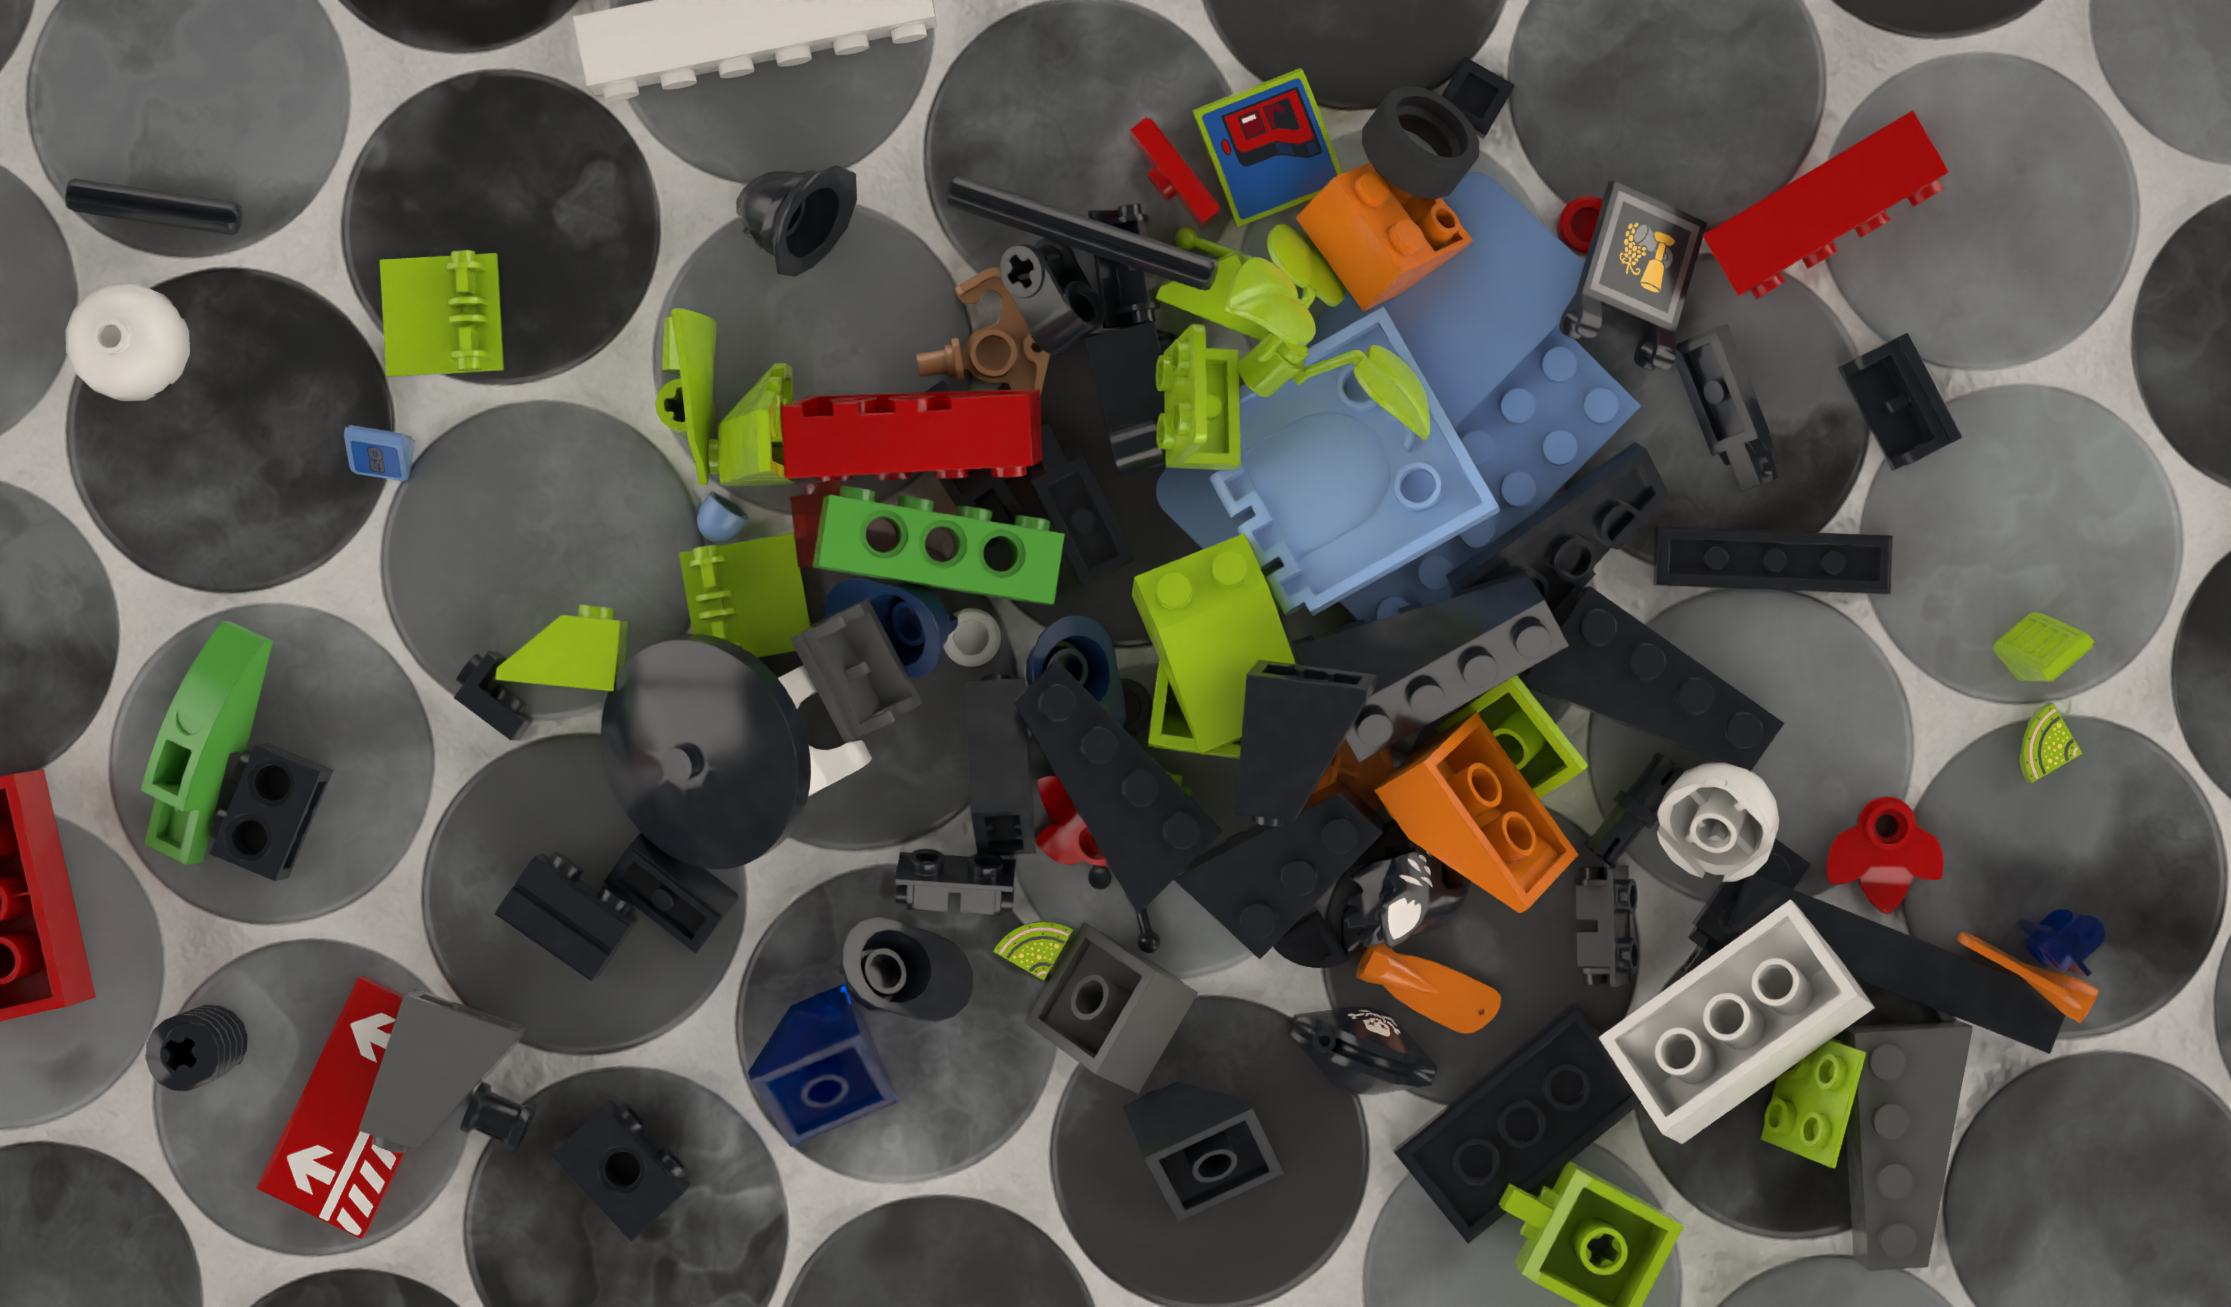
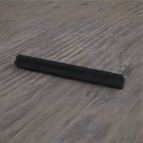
M953 176L946 191L945 201L948 206L1199 290H1210L1217 275L1218 263L1214 259L966 177Z

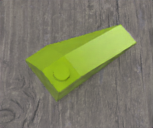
M774 363L718 424V439L709 440L708 457L710 473L720 475L721 485L726 487L797 484V478H785L781 406L794 401L793 369L787 363Z

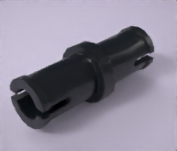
M1656 752L1651 762L1628 791H1619L1613 801L1616 806L1591 838L1586 840L1584 845L1591 852L1596 851V856L1602 861L1615 867L1618 859L1644 827L1650 829L1657 821V817L1654 815L1655 812L1659 809L1666 792L1684 771L1680 767L1673 768L1674 762Z

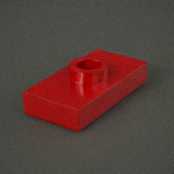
M1145 117L1131 128L1130 139L1153 167L1146 175L1162 197L1169 201L1175 196L1201 230L1218 218L1219 204L1151 118Z

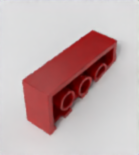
M1912 110L1702 236L1737 295L1740 296L1750 290L1756 300L1787 282L1781 271L1802 259L1806 268L1809 269L1838 252L1839 250L1833 240L1854 229L1859 238H1862L1891 221L1886 209L1907 198L1913 208L1944 190L1939 178L1949 173V170L1915 112Z
M1040 389L809 395L781 406L785 478L818 477V481L832 482L852 480L853 475L875 474L876 480H900L911 478V472L933 471V478L952 479L968 477V469L991 468L992 477H1018L1027 475L1026 466H1033L1043 460Z

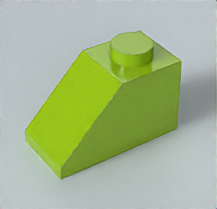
M579 605L578 616H559L498 666L496 680L614 691L615 677L625 662L629 621L613 620L614 608Z

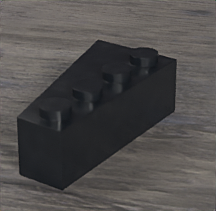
M1591 586L1584 587L1581 591H1578L1557 621L1569 646L1526 669L1518 676L1528 689L1602 716L1714 761L1726 762L1747 769L1750 772L1785 724Z

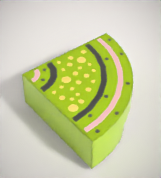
M2053 703L2045 704L2030 718L2023 737L2019 762L2026 782L2033 783L2083 754Z
M1054 921L1028 923L1005 935L993 952L1044 981L1072 933L1073 928Z

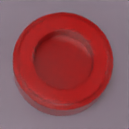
M1595 196L1578 197L1568 203L1558 217L1556 227L1559 240L1578 256H1587L1603 202L1601 198Z

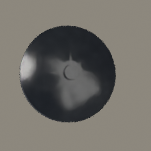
M685 634L660 641L638 652L620 669L615 677L614 691H608L604 703L601 721V746L607 775L613 791L625 813L637 829L655 846L671 857L706 869H730L746 865L768 854L783 843L797 826L807 803L811 781V757L806 731L800 714L789 693L776 675L762 661L741 646L719 637L704 634Z

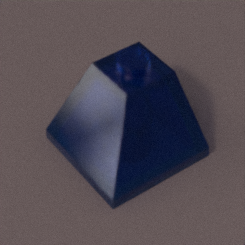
M845 983L791 1005L748 1071L751 1083L790 1147L898 1102L895 1090L866 1021L853 997L848 992Z

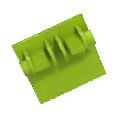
M463 250L453 251L451 256L380 260L386 377L504 370L497 253L475 254V251Z
M795 533L719 546H703L679 553L693 634L710 635L728 640L741 646L757 658L796 651L790 639L810 627L811 624Z
M1831 1038L1779 1075L1771 1102L1765 1112V1124L1761 1140L1828 1167L1835 1168L1866 1052L1842 1044L1843 1041Z

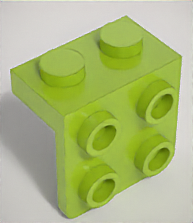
M1191 324L1164 351V355H1160L1157 360L1156 386L1158 391H1164L1165 413L1159 415L1157 422V445L1159 449H1165L1166 468L1236 470L1241 466L1239 372L1237 367L1239 350L1206 348V329L1201 324Z

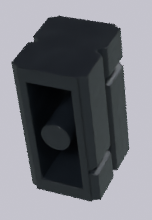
M554 852L551 858L543 853L536 855L501 902L495 915L592 982L601 975L618 948L636 925L638 919L627 913L632 903L608 886L603 885L599 892L584 883L579 879L584 870L561 853Z

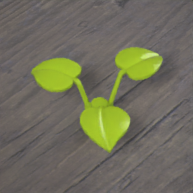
M1287 224L1276 225L1267 237L1268 251L1274 264L1260 257L1249 259L1233 277L1226 299V313L1250 319L1271 332L1238 362V372L1244 383L1257 395L1268 398L1291 378L1298 385H1302L1312 376L1343 365L1354 364V375L1366 393L1381 407L1417 434L1424 442L1430 434V413L1425 390L1415 372L1391 351L1378 345H1372L1366 350L1365 354L1360 350H1352L1310 366H1305L1304 359L1308 356L1306 344L1312 341L1316 332L1315 322L1308 308L1313 303L1315 296L1327 305L1336 307L1345 298L1346 287L1309 236L1293 229ZM1295 285L1303 288L1301 299H1298Z

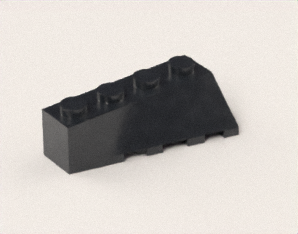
M1525 570L1452 592L1451 598L1424 607L1418 602L1399 608V614L1368 624L1364 620H1359L1340 626L1341 632L1314 640L1313 636L1309 635L1292 641L1305 666L1377 675L1376 688L1345 738L1359 762L1569 646L1546 601Z

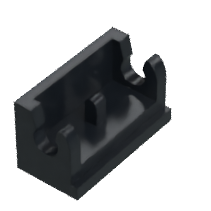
M1908 333L1898 336L1838 367L1892 471L1904 465L1912 464L1962 438Z

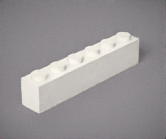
M652 0L573 16L586 86L595 96L603 94L605 101H618L639 95L638 87L661 83L662 89L665 90L688 87L697 83L696 75L719 71L721 78L739 77L754 72L753 64L775 59L777 66L799 65L812 60L811 52L834 48L836 55L854 54L869 49L868 41L890 36L892 37V42L896 44L913 42L927 37L926 29L938 27L932 0Z

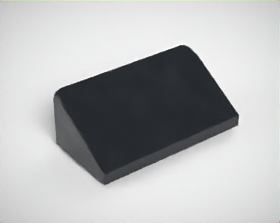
M642 833L628 846L604 881L605 884L624 896L632 905L694 953L700 950L739 898L736 892L705 868L696 867L671 857L655 846Z

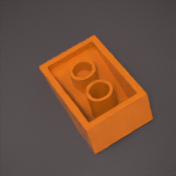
M1477 711L1429 738L1374 790L1385 805L1388 814L1398 823L1408 839L1518 913L1528 910L1578 856L1576 850Z

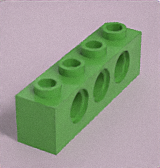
M840 486L839 496L828 495L823 498L813 568L1039 605L1054 604L1065 534L1049 531V520L1015 515L1014 525L991 522L992 511L968 506H957L956 516L933 512L934 501L908 496H899L897 506L874 502L875 491ZM875 518L888 521L895 530V543L887 552H878L867 542L866 530L870 522ZM934 528L947 531L953 539V552L944 562L933 560L925 549L926 536ZM992 538L1002 539L1011 550V561L1001 572L991 569L984 560L983 552L985 545Z

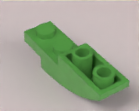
M222 621L188 670L159 730L140 790L155 798L145 845L185 865L203 863L209 840V831L214 820L229 754L247 750L273 640L231 621Z

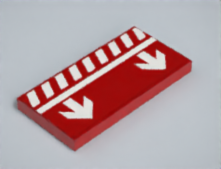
M363 975L358 977L256 1188L360 1239L367 1236L406 1153L391 1152L372 1144L373 1135L359 1131L404 997L403 994Z

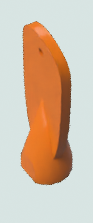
M1961 931L1957 937V941L2020 975L2058 1010L2079 1023H2082L2098 996L2099 989L2080 978L2025 964L1966 932Z
M1385 943L1367 947L1356 971V978L1367 983L1383 985L1395 998L1411 1009L1449 1029L1463 1034L1474 1033L1487 1025L1495 1017L1501 1004V995L1493 987L1438 962L1412 954L1396 953L1392 948L1388 949Z

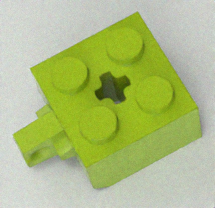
M1571 1161L1565 1165L1553 1190L1544 1186L1540 1195L1536 1197L1509 1183L1499 1202L1503 1210L1525 1221L1519 1233L1527 1239L1513 1264L1522 1275L1580 1307H1642L1684 1228L1672 1214ZM1603 1236L1609 1242L1605 1251L1594 1249L1591 1252L1587 1247L1592 1238L1600 1239Z

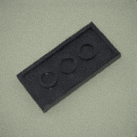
M1574 1003L1393 1149L1395 1155L1468 1244L1507 1213V1211L1501 1208L1499 1202L1509 1183L1528 1193L1533 1192L1641 1104V1101L1598 1038L1601 1035Z

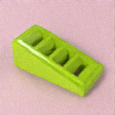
M2033 612L2029 613L1993 645V651L2018 681L2053 682L2092 649L2095 642L2084 631L2048 615Z

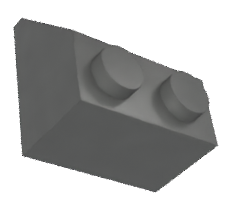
M1084 922L1030 1012L1025 1024L1094 1074L1139 1094L1198 992L1162 967Z

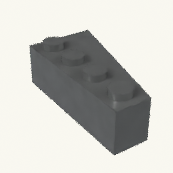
M1957 1019L1851 1025L1840 1032L1842 1044L1866 1052L1846 1126L1853 1256L1854 1260L1868 1271L1926 1268L1929 1265L1973 1026Z

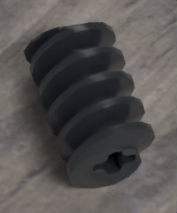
M203 1005L167 1018L154 1028L146 1043L145 1059L149 1072L159 1084L174 1091H189L225 1076L236 1065L241 1064L247 1052L248 1035L244 1023L233 1011L220 1005Z

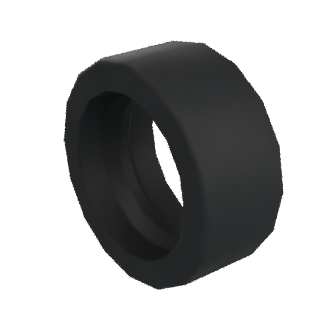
M1403 86L1392 89L1362 129L1363 148L1368 160L1378 173L1396 188L1419 198L1435 200L1449 196L1479 158L1480 142L1473 125L1447 99L1425 88ZM1404 130L1419 136L1432 147L1437 155L1421 148L1410 139Z

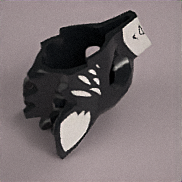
M1414 842L1386 848L1384 857L1364 862V864L1359 865L1350 874V880L1354 883L1358 892L1345 899V904L1348 907L1344 909L1341 919L1343 949L1348 953L1361 946L1371 947L1383 943L1390 949L1411 936L1425 934L1441 928L1458 914L1467 897L1471 881Z

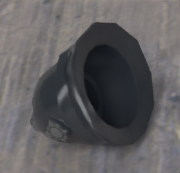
M836 165L818 173L811 170L801 173L773 171L759 176L743 188L736 199V213L739 215L744 227L743 233L750 242L759 249L764 247V251L775 258L778 274L796 277L813 268L832 250L848 228L857 202L856 173Z

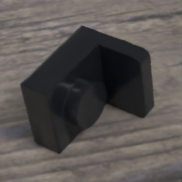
M488 651L484 658L479 654H475L457 676L456 682L462 687L453 698L509 740H520L533 723L531 719L521 713L527 704L500 684L493 691L487 687L496 675L497 667L505 662L507 658L497 651Z

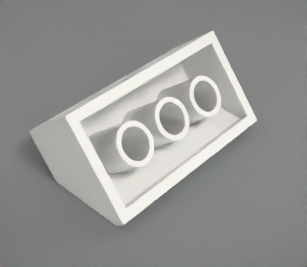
M1790 899L1598 1038L1660 1132L1683 1144L1875 1007L1841 959Z

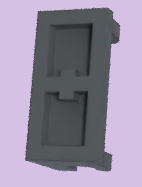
M869 599L819 620L790 639L844 743H848L894 722V717L906 713L922 703Z

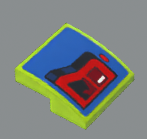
M1302 68L1192 110L1208 158L1215 169L1232 220L1237 228L1315 198L1334 177L1343 174Z

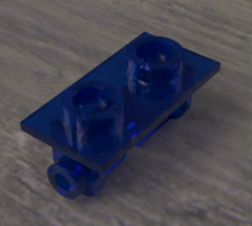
M2057 909L2049 913L2038 924L2023 919L2018 922V925L2029 936L2023 941L2024 946L2044 967L2048 968L2053 965L2061 973L2067 970L2086 977L2092 973L2082 961L2092 954L2104 941L2105 929L2097 918L2074 913L2066 909Z

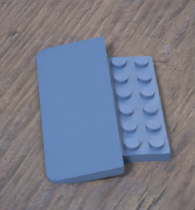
M1466 173L1449 196L1442 197L1448 207L1456 213L1461 225L1473 240L1465 249L1399 296L1364 312L1346 288L1345 298L1336 307L1328 306L1314 320L1316 332L1312 341L1306 344L1307 348H1310L1384 306L1500 509V512L1338 602L1356 621L1364 620L1366 624L1398 615L1399 608L1418 602L1424 607L1450 599L1451 593L1455 591L1446 575L1538 511L1641 407L1575 339L1560 332L1559 323L1561 317L1576 294L1585 262L1493 178L1483 173ZM1167 468L1161 474L1157 483L1156 496L1162 510L1201 549L1240 535L1237 528L1256 516L1255 512L1252 511L1239 519L1231 520L1209 480L1219 470ZM1280 561L1267 569L1261 570L1265 579L1273 572L1284 567V564ZM1271 592L1273 601H1274L1275 606H1276V608H1277V607L1279 606V604H1278V602L1276 601V599H1275L1273 593Z

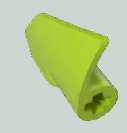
M674 308L671 311V317L664 319L661 372L680 375L681 378L673 379L664 384L657 393L655 401L656 414L669 429L677 435L688 438L696 465L699 485H708L711 474L708 445L709 440L714 439L716 416L715 404L712 399L717 321L701 313L683 308ZM684 402L685 422H681L682 418L674 411L672 412L673 405H680Z

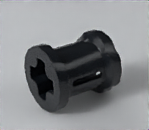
M481 1082L465 1112L460 1130L468 1134L473 1130L505 1143L506 1150L515 1154L529 1129L537 1105L531 1102H527L524 1106L491 1092V1085Z

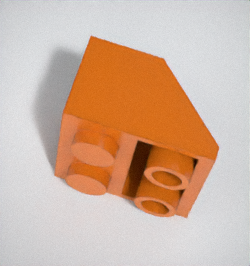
M1371 162L1334 177L1296 217V220L1363 312L1399 296L1461 252L1473 241L1461 225L1456 213L1448 207L1442 198L1435 200L1419 198L1396 188L1378 173Z

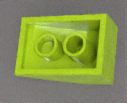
M1245 533L1134 577L1132 598L1201 756L1241 740L1246 677L1258 660L1296 664L1269 586Z

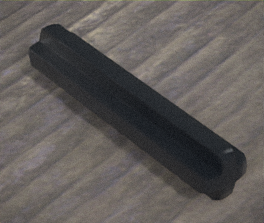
M75 178L69 181L65 195L66 207L74 212L235 235L239 232L242 220V208L235 202Z

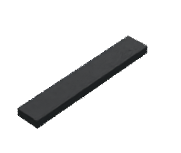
M1756 874L1745 878L1726 927L1745 933L1791 899L1841 959L1853 977L2045 1053H2051L2065 1014L2058 1010L2028 982Z

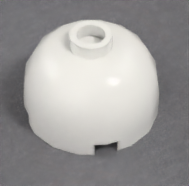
M112 284L88 294L73 310L65 330L66 353L74 372L95 392L120 401H145L156 396L154 394L163 391L169 383L173 384L182 375L190 354L189 329L185 320L180 317L178 310L164 294L138 284Z
M1707 762L1686 770L1666 792L1658 811L1660 827L1657 834L1659 843L1670 859L1689 874L1703 878L1705 872L1714 875H1725L1722 882H1735L1754 875L1768 860L1779 825L1776 800L1763 779L1752 771L1750 772L1747 769L1726 762Z

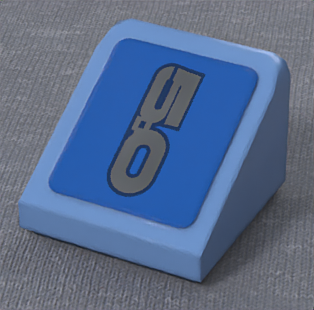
M349 425V428L345 427L344 440L349 467L352 472L397 481L408 480L415 440L411 436Z

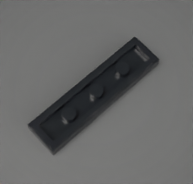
M1658 526L1655 527L1653 585L1887 595L1891 594L1893 536Z

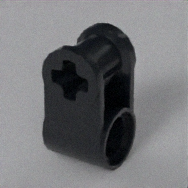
M1044 238L1034 246L1018 244L1010 247L1002 255L1000 276L1003 285L1010 292L1023 315L1031 337L1045 352L1051 355H1061L1104 323L1106 315L1102 300L1095 290L1092 289L1070 246ZM1055 254L1059 257L1058 259L1047 261L1046 256ZM1030 273V278L1023 280L1018 278L1020 275Z

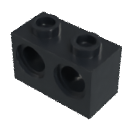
M270 743L255 744L252 752L244 751L237 762L232 776V783L238 785L229 806L224 804L220 807L210 827L209 837L214 838L215 841L209 854L273 881L289 878L333 770ZM274 766L284 769L290 779L289 790L281 799L274 797L266 786L267 774ZM252 820L259 822L267 833V843L259 853L250 850L243 838L244 829Z

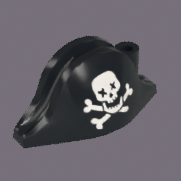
M1349 1007L1295 1014L1288 1030V1034L1329 1080L1339 1088L1351 1093L1376 1095L1431 1086L1438 1069L1437 1065L1396 1020L1388 1014L1370 1007Z

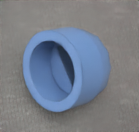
M715 492L708 494L700 506L697 515L699 531L706 539L714 542H724L735 538L749 520L748 515L740 507Z

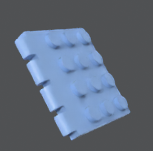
M1384 306L1308 348V356L1304 359L1305 366H1310L1352 350H1360L1365 354L1366 350L1372 345H1378L1391 351L1415 372L1425 390L1430 413V434L1424 442L1417 434L1381 407L1366 393L1354 375L1355 365L1347 364L1312 376L1302 385H1298L1291 378L1268 398L1257 395L1246 384L1239 387L1241 466L1236 470H1219L1209 478L1231 520L1239 519L1252 511L1255 512L1256 516L1241 524L1237 530L1240 535L1245 533L1261 570L1267 569L1280 561L1284 564V567L1267 576L1265 580L1285 616L1291 615L1306 606L1312 616L1500 512L1498 504Z

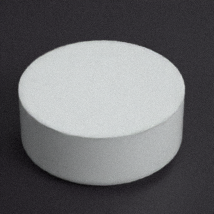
M967 608L954 613L953 615L958 618V626L949 635V639L943 646L947 655L956 663L968 667L980 666L989 662L998 652L1001 643V632L996 620L987 612L976 608Z

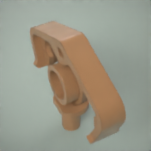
M992 267L986 269L955 287L954 293L964 304L978 303L981 295L986 291L997 292L1002 298L999 322L975 331L969 337L965 347L960 348L957 337L951 338L950 345H944L945 350L916 354L919 377L948 373L949 377L956 376L957 382L965 381L964 370H968L976 379L984 383H1006L1011 390L1040 389L1041 396L1050 354L1041 349L1031 337L1023 315L1010 292L1003 285L1000 268Z

